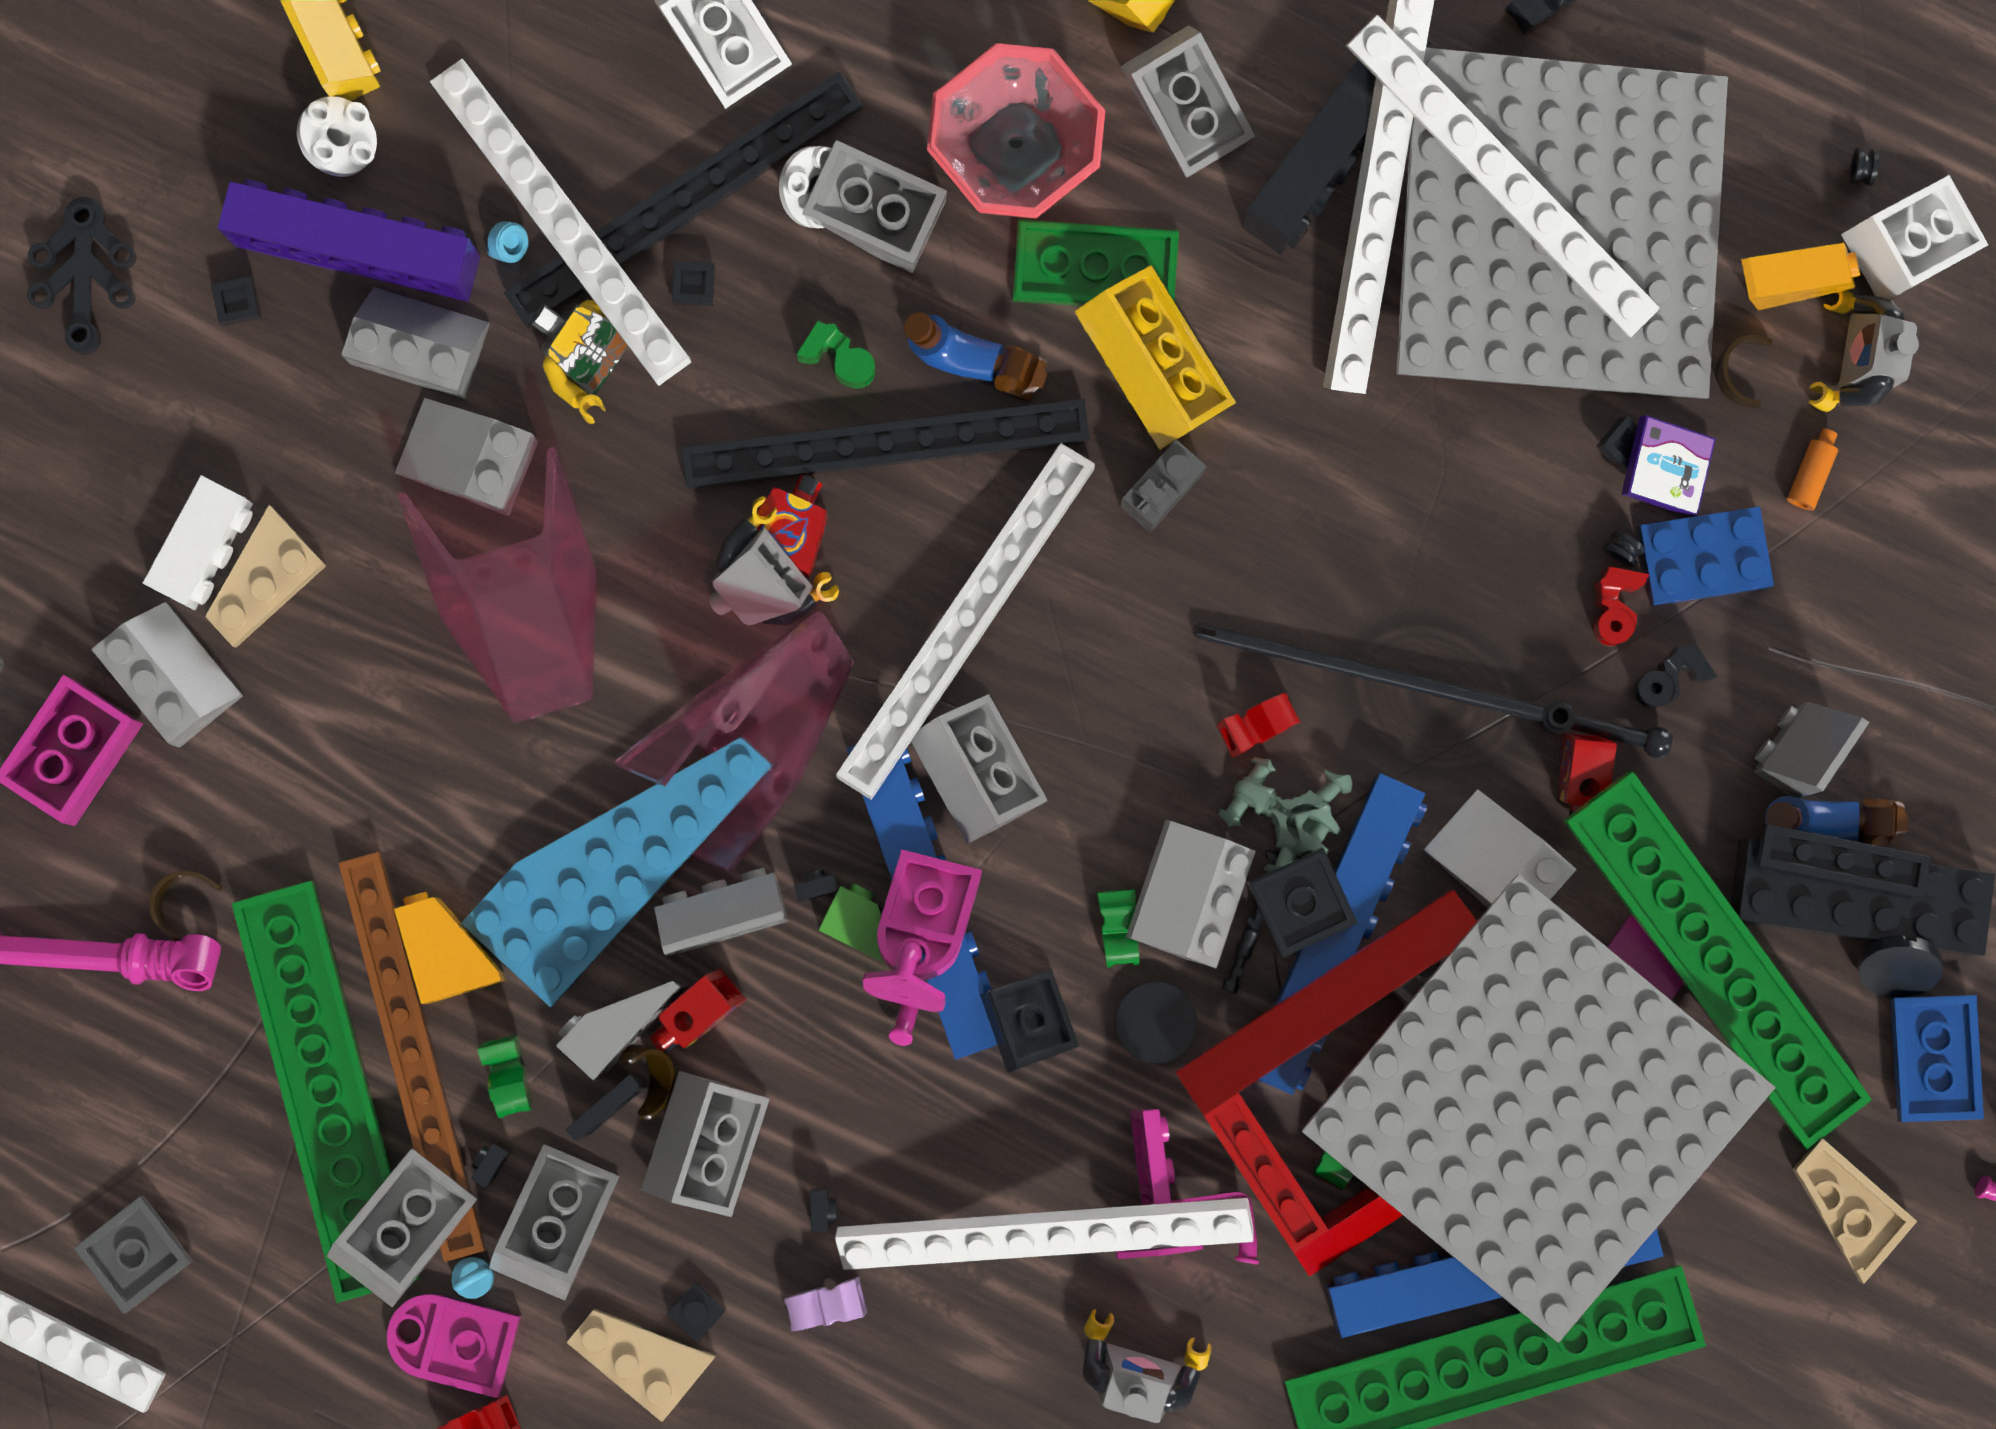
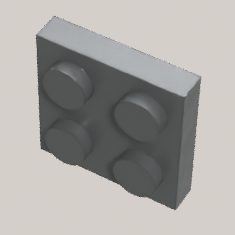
M145 1196L137 1198L74 1248L123 1314L131 1311L193 1262L192 1258Z

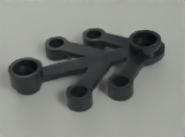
M79 197L72 200L65 208L63 215L65 224L45 243L32 245L28 251V259L38 269H49L54 265L56 255L74 239L75 253L44 283L31 285L27 291V298L36 308L47 309L53 305L55 296L74 279L73 323L66 329L65 341L76 353L89 355L94 353L101 344V334L91 324L92 278L108 293L110 302L117 308L128 309L136 300L134 290L126 283L119 282L92 255L93 238L109 251L110 261L119 269L131 268L136 263L137 255L134 249L126 243H121L104 226L105 212L102 206L92 198ZM83 210L89 211L88 220L79 223L77 221L78 214ZM41 250H47L48 258L44 262H37V253ZM121 250L129 251V258L125 262L117 261V254ZM123 289L127 290L128 298L124 302H117V292ZM40 290H46L47 298L43 302H36V293ZM85 329L87 332L86 339L82 342H76L74 338L75 333L78 330Z

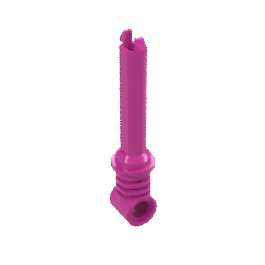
M0 932V964L120 972L132 984H141L144 980L151 979L155 981H161V979L163 981L172 980L179 987L191 991H204L212 986L221 953V946L217 941L199 934H190L184 936L181 941L174 942L169 940L154 941V939H148L145 934L137 933L133 938H127L123 943L4 936Z

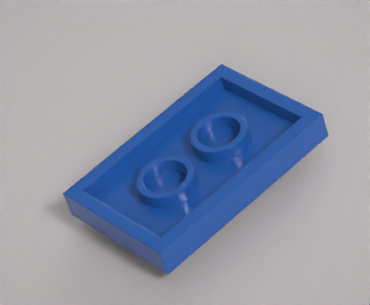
M1760 507L1644 524L1637 527L1640 543L1645 548L1642 557L1645 573L1649 574L1647 586L1651 607L1768 589L1774 586Z
M1977 995L1890 998L1897 1122L1984 1119Z

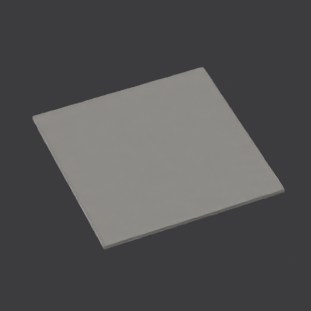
M1426 48L1423 63L1660 309L1632 337H1627L1413 116L1409 148L1396 374L1708 399L1728 77Z
M1517 873L1301 1131L1559 1343L1776 1087Z

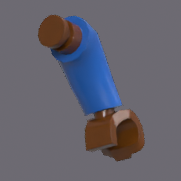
M916 312L911 314L904 323L903 329L908 337L909 347L925 364L963 377L993 381L995 378L996 389L1012 397L1030 401L1037 388H1043L1048 373L1045 371L1047 360L1041 356L1013 345L1007 346L1003 355L1004 345L963 333L950 326L943 318L937 315Z
M1782 796L1771 802L1765 814V822L1769 825L1850 841H1858L1859 832H1862V843L1875 846L1898 847L1903 834L1908 832V815L1905 814L1904 802L1900 800L1863 798V811H1859V802L1813 801L1793 796Z

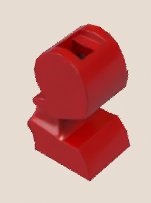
M1607 567L1602 571L1600 579L1594 583L1597 598L1595 605L1602 609L1603 613L1593 623L1594 636L1601 644L1615 646L1627 641L1633 634L1637 623V614L1620 602L1618 598L1619 592L1632 593L1645 584L1649 574L1614 567Z
M1287 693L1275 696L1248 709L1242 717L1236 714L1223 719L1216 725L1232 758L1250 750L1255 744H1262L1301 722L1288 699Z
M508 1395L489 1402L482 1408H475L435 1429H521V1426Z

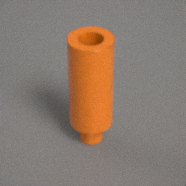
M1823 428L1818 440H1810L1786 499L1792 505L1805 510H1815L1839 451L1833 446L1838 436L1836 432Z

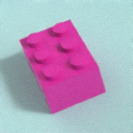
M63 675L0 768V783L59 822L76 826L144 723L78 680Z

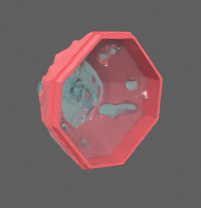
M995 43L933 93L927 151L979 213L1037 218L1100 168L1105 110L1054 49ZM1018 139L1023 142V145L1018 149H1014L1009 146L1008 141Z

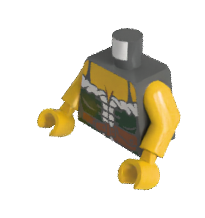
M586 300L580 306L570 304L562 316L544 304L539 308L531 321V325L548 336L539 349L540 354L544 357L542 365L553 392L573 408H579L583 419L587 423L593 424L595 421L587 413V410L595 405L599 406L602 411H606L602 400L596 394L628 345L594 300Z

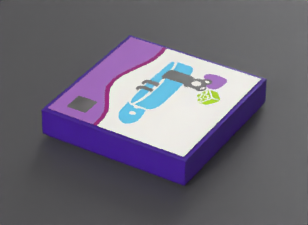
M1647 415L1640 416L1621 495L1689 517L1698 516L1716 438Z

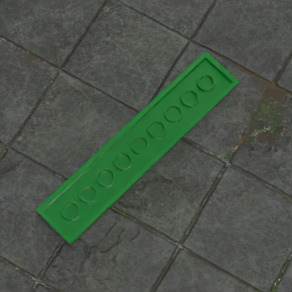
M1626 772L1563 820L1732 1052L1776 1087L1767 1099L1802 1147L1809 1149L1872 1100L1634 772Z
M308 881L231 904L336 1303L373 1292L330 1260L327 1254L337 1238L389 1177L391 1169L314 881Z
M1676 1265L1607 1285L1559 1343L1518 1311L1284 1380V1384L1298 1429H1426L1706 1347L1683 1267Z

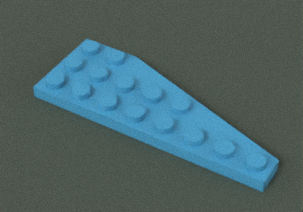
M744 737L733 741L515 863L461 924L549 1007L554 1006L768 772L773 764Z

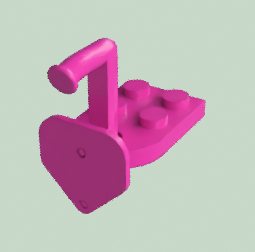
M901 850L877 931L880 955L884 963L891 970L865 973L862 980L864 990L870 995L901 1004L895 1026L888 1034L889 1039L897 1045L907 1046L911 1044L913 1040L911 1033L919 1009L932 1012L944 1010L946 1003L945 994L924 982V980L941 975L957 959L982 877L981 869ZM922 951H923L924 954L926 955V957H925V959H924L923 962H922Z
M1159 1109L1129 1111L1141 1205L1248 1198L1254 1228L1253 1242L1239 1243L1238 1256H1235V1260L1259 1264V1260L1256 1259L1257 1237L1251 1199L1242 1192H1230L1171 1200L1169 1184L1174 1183L1175 1175L1171 1158H1165L1163 1142L1169 1141L1166 1117H1160ZM1203 1245L1116 1251V1258L1152 1257L1202 1250Z

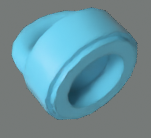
M502 221L494 225L488 236L487 253L490 257L502 262L514 263L522 259L526 254L528 235L522 225L509 221Z
M475 1256L461 1260L455 1265L452 1272L451 1281L453 1289L459 1295L470 1299L485 1295L494 1283V1271L489 1269V1262Z

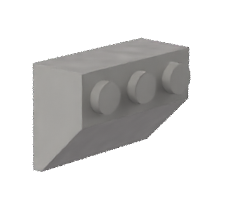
M373 287L353 318L341 355L351 365L465 400L490 323Z
M167 602L123 623L91 649L166 742L179 748L243 697L241 692Z
M989 694L938 716L921 727L911 741L967 844L993 832L1048 801Z
M1165 820L1126 937L1186 960L1217 968L1256 851L1230 840Z
M760 868L741 874L743 882L727 886L725 879L701 886L702 894L687 898L686 891L662 897L664 905L654 908L664 954L673 956L788 922L789 918L776 874L770 873L766 875L765 868Z
M679 1071L641 1190L671 1203L732 1217L770 1098Z

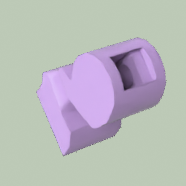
M859 1276L840 1282L831 1290L826 1287H820L784 1298L791 1322V1331L804 1330L822 1324L823 1326H828L835 1321L847 1322L863 1318L867 1314Z

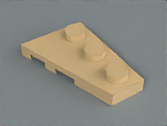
M269 505L205 617L236 648L323 570L326 565L278 512Z
M1820 1139L1793 1168L1798 1180L1860 1283L1864 1284L1917 1221L1824 1139Z
M594 1309L567 1341V1344L661 1422L665 1420L716 1357V1355L700 1351L682 1344L680 1341L641 1328V1326Z

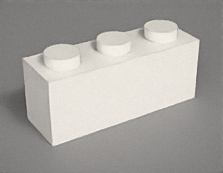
M201 475L143 584L193 610H196L199 604L203 605L212 593L214 583L211 580L217 569H223L231 558L233 547L230 545L237 532L242 533L250 523L252 518L250 508L253 503Z

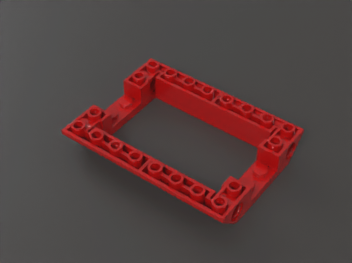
M1453 889L1175 1071L1309 1277L1403 1215L1368 1187L1320 1218L1239 1092L1449 955L1477 922Z

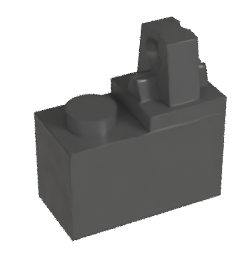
M1176 439L1122 498L1120 507L1151 533L1201 478L1207 466Z

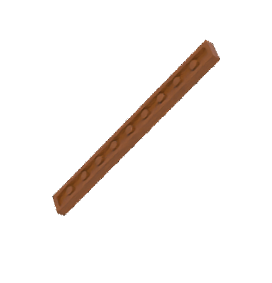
M380 852L338 863L413 1148L418 1154L471 1194L423 1009L394 911L395 904L382 855ZM475 1205L470 1208L440 1247L444 1262L486 1250Z

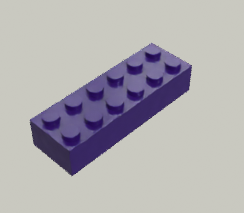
M244 179L243 184L229 183L217 229L237 248L465 302L470 300L481 256L470 239L465 237L466 233L462 230L448 226H442L441 231L428 229L425 222L410 217H402L401 222L386 219V213L373 208L364 207L362 213L346 209L347 204L330 198H323L322 203L307 200L308 195L292 189H283L282 194L268 191L266 184L250 179Z

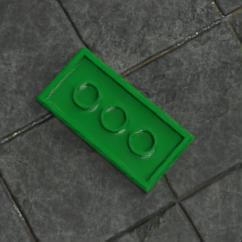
M1019 219L1013 301L1083 306L1104 290L1151 265L1174 301L1179 230Z

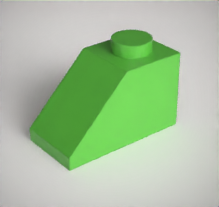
M852 883L849 890L840 886L819 931L884 963L877 941V931L882 914L879 905L871 901L874 893Z

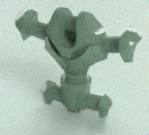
M1254 756L1250 760L1255 764L1248 777L1245 776L1236 783L1233 789V801L1226 811L1219 809L1218 815L1226 822L1228 827L1241 826L1240 819L1247 808L1255 811L1258 817L1266 815L1269 819H1273L1274 831L1277 834L1275 837L1277 840L1275 847L1281 850L1275 866L1267 864L1263 869L1266 872L1294 861L1296 856L1302 857L1320 848H1324L1327 855L1328 849L1321 844L1325 836L1329 833L1338 837L1341 833V829L1331 816L1332 807L1328 803L1339 792L1342 794L1351 792L1353 785L1351 776L1337 775L1325 769L1327 782L1316 793L1309 790L1306 794H1301L1300 797H1294L1292 800L1287 798L1281 800L1282 797L1277 796L1275 789L1262 785L1267 775L1276 771L1271 760Z

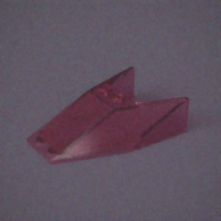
M555 447L547 449L544 527L542 533L535 538L463 560L454 559L419 512L416 502L405 492L397 494L440 619L514 723L593 700L597 570L564 459Z
M817 611L703 690L614 762L618 767L664 787L697 744L705 755L708 756L733 741L744 737L771 762L773 766L691 855V857L732 874L802 779L855 661L824 614Z

